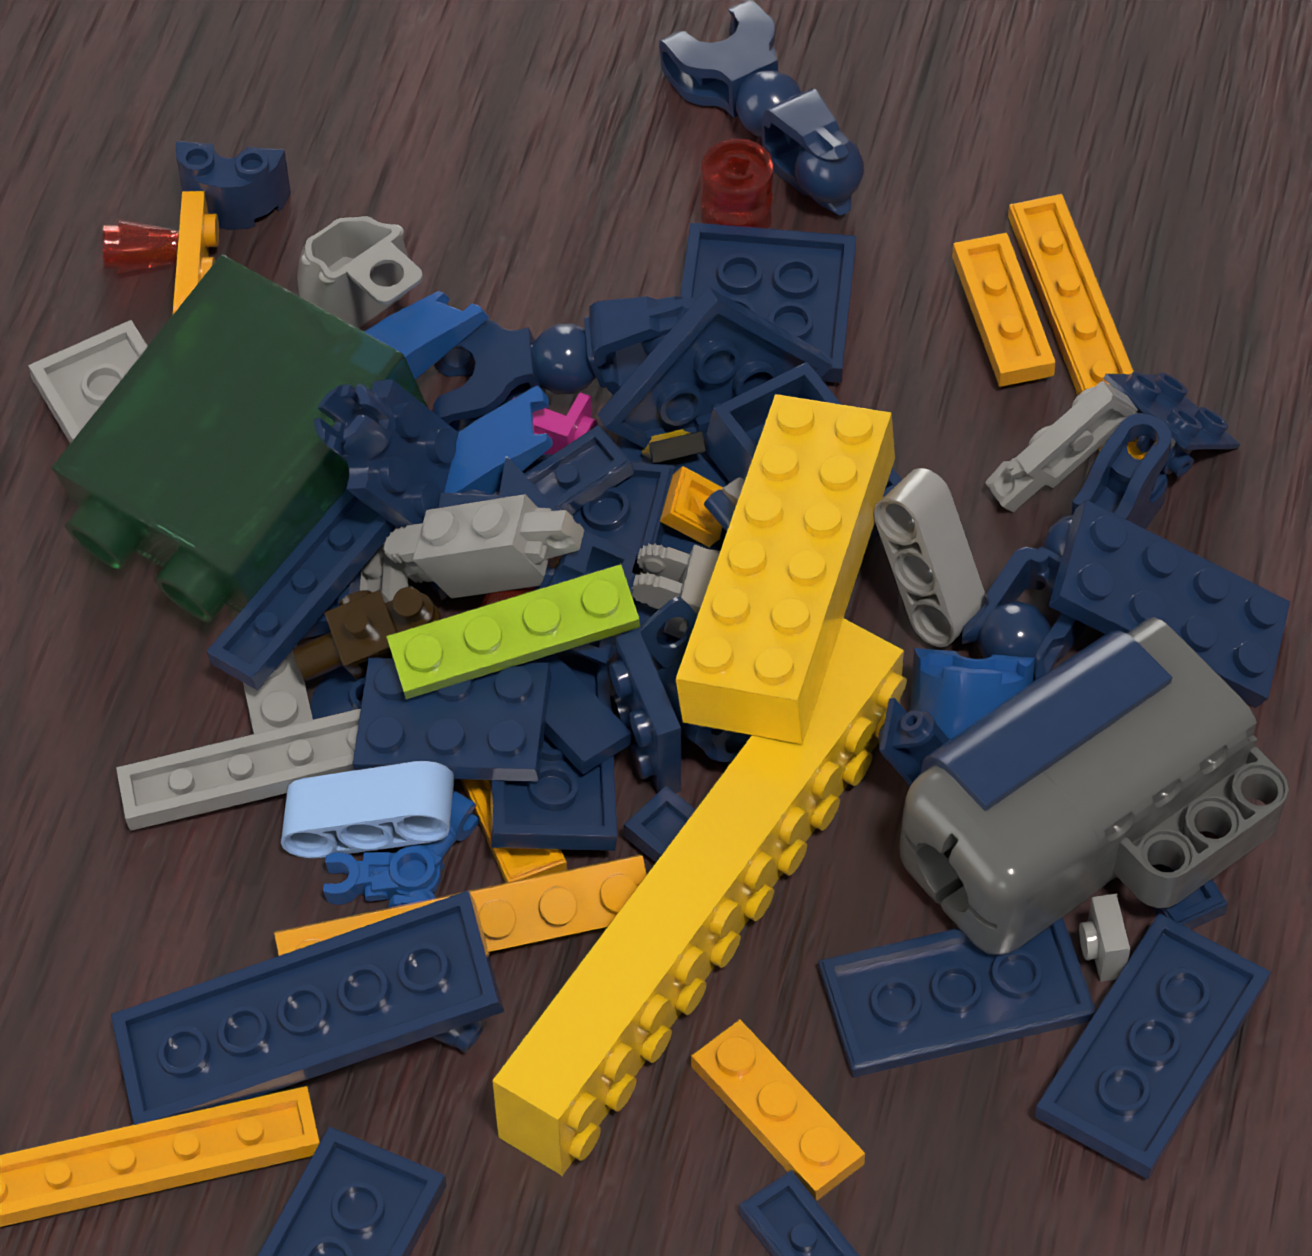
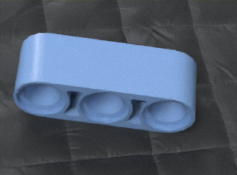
M414 761L295 780L288 785L281 845L290 854L310 859L324 858L326 855L334 852L352 854L442 840L448 836L450 830L454 774L448 767L436 762Z

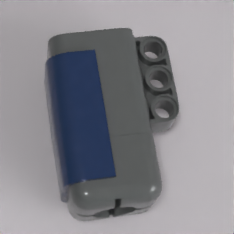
M1153 617L1148 618L1128 633L1119 630L1110 631L1013 695L926 756L922 762L921 774L911 784L906 795L899 843L900 858L907 872L936 903L941 904L942 910L976 947L987 954L1003 956L1021 948L1090 899L1099 889L1115 878H1119L1140 901L1148 906L1169 908L1178 904L1272 836L1277 830L1289 788L1283 773L1256 747L1258 739L1254 736L1257 722L1247 704L1170 626L1162 620ZM1246 799L1260 800L1266 805H1254ZM1199 832H1212L1219 836L1220 839L1207 838ZM1162 864L1170 867L1174 872H1161L1152 867V865Z

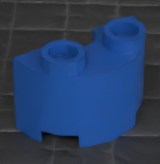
M914 648L910 711L918 710L930 713L940 729L951 740L1013 695L1033 683L1035 658L992 654L991 657L985 659H971L958 655L956 651Z

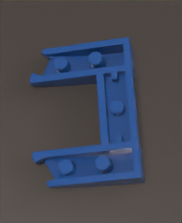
M437 291L386 317L349 341L315 368L324 382L335 376L357 387L358 383H363L372 390L374 381L394 380L407 391L406 387L484 323L489 316L480 306L473 303L464 311L448 306L447 303L450 298L443 292ZM538 385L479 418L459 432L456 442V453L451 462L444 493L479 490L492 495L500 490L506 457L510 458L523 471L553 446V440L547 433L534 434L532 413L549 407L548 396Z

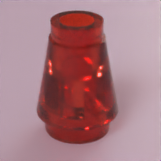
M118 218L116 224H103V268L117 269V274L177 263L179 230H171L170 228Z

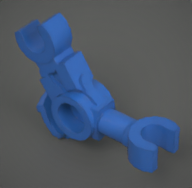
M456 791L453 793L450 830L448 836L442 840L408 846L400 849L397 853L364 852L363 861H356L351 855L344 852H334L326 855L325 863L328 873H344L348 875L347 879L342 883L324 884L323 891L327 902L334 905H344L353 901L358 895L365 894V900L367 901L390 899L388 907H394L436 898L434 894L441 882V872L445 868L442 858L457 840L463 841L469 837L479 823V818L472 814L476 807L475 802Z

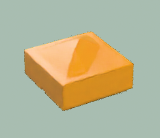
M682 466L672 476L660 522L710 547L720 539L723 527L705 508L704 502L711 494L717 490H722L723 487Z

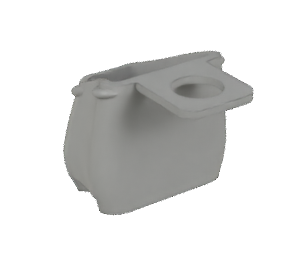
M368 216L339 218L307 239L300 255L297 270L299 296L307 311L312 316L317 317L331 337L341 338L349 335L396 303L408 291L422 282V270L408 257L402 237L404 231L401 226L380 223Z

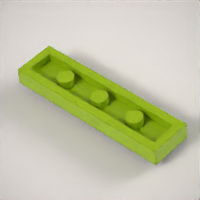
M620 564L387 636V640L405 698L409 699L639 628L640 619L622 565Z

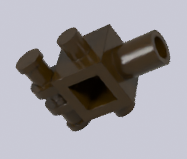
M404 587L397 591L392 601H389L380 589L375 592L369 590L357 591L342 598L338 603L339 607L324 612L331 630L330 633L294 647L293 654L297 666L306 681L342 666L358 681L359 679L366 678L369 658H393L387 636L441 620V614L427 595L420 593L412 587Z

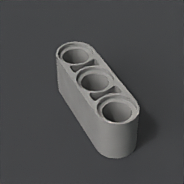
M918 468L913 469L875 505L873 513L915 632L927 643L937 647H945L951 644L963 632V626L986 603V594L947 484L939 475L931 470Z

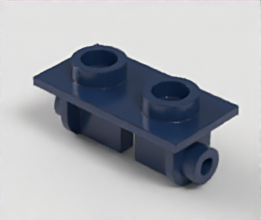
M889 698L885 723L879 730V751L908 785L911 786L921 774L922 762L925 757L950 739L940 729L930 713L912 710L907 713L895 698Z

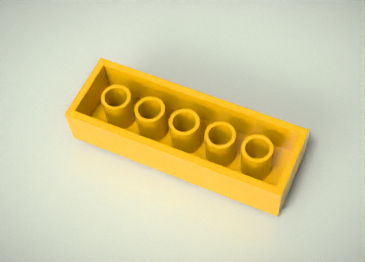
M775 394L676 676L683 723L803 744L873 529L875 505L883 498L894 464L895 450L891 412Z

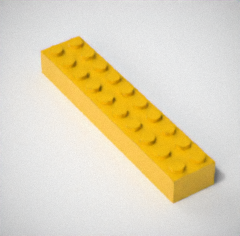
M843 618L803 744L755 735L750 737L493 1079L498 1137L561 1176H563L575 1158L583 1161L590 1154L601 1133L599 1125L611 1109L618 1112L625 1106L635 1089L637 1082L635 1076L647 1060L654 1063L659 1059L670 1041L672 1035L670 1028L681 1013L689 1015L694 1011L704 995L706 989L705 980L714 967L717 965L723 968L729 963L739 946L741 939L739 933L749 919L756 922L764 915L772 901L774 885L783 873L790 876L799 867L807 850L806 841L816 828L823 831L831 823L840 804V798L838 797L848 784L858 785L865 776L872 761L871 752L879 743V730L885 723L889 698H895L900 703V697L906 686L907 679L902 676L904 650Z

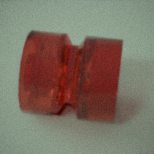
M734 138L717 143L709 148L704 155L701 166V219L704 224L769 228L772 220L773 161L769 152L760 144L747 139Z

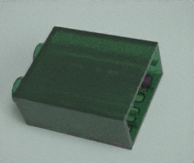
M221 254L51 467L78 508L65 524V528L72 538L84 549L111 567L121 569L135 551L163 567L154 578L159 589L189 614L204 622L211 623L225 605L240 613L346 491L349 480V467L346 460L320 441L314 427V419L320 417L334 428L335 422L317 409L325 395L338 385L350 384L356 389L358 383H363L372 390L374 381L394 380L427 408L428 406L403 353Z

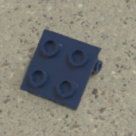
M1132 372L1131 374H1105L1103 377L1112 387L1129 397L1138 409L1136 413L1157 417L1170 428L1172 433L1171 450L1168 461L1162 469L1165 474L1174 473L1177 477L1186 474L1194 462L1189 456L1192 450L1238 449L1241 445L1226 432L1228 424L1222 417L1207 408H1198L1185 396L1188 392L1187 388L1169 374L1160 372L1158 375ZM1139 436L1129 441L1134 442L1138 440L1136 448L1141 453L1147 452V454L1156 445L1154 440L1148 436Z

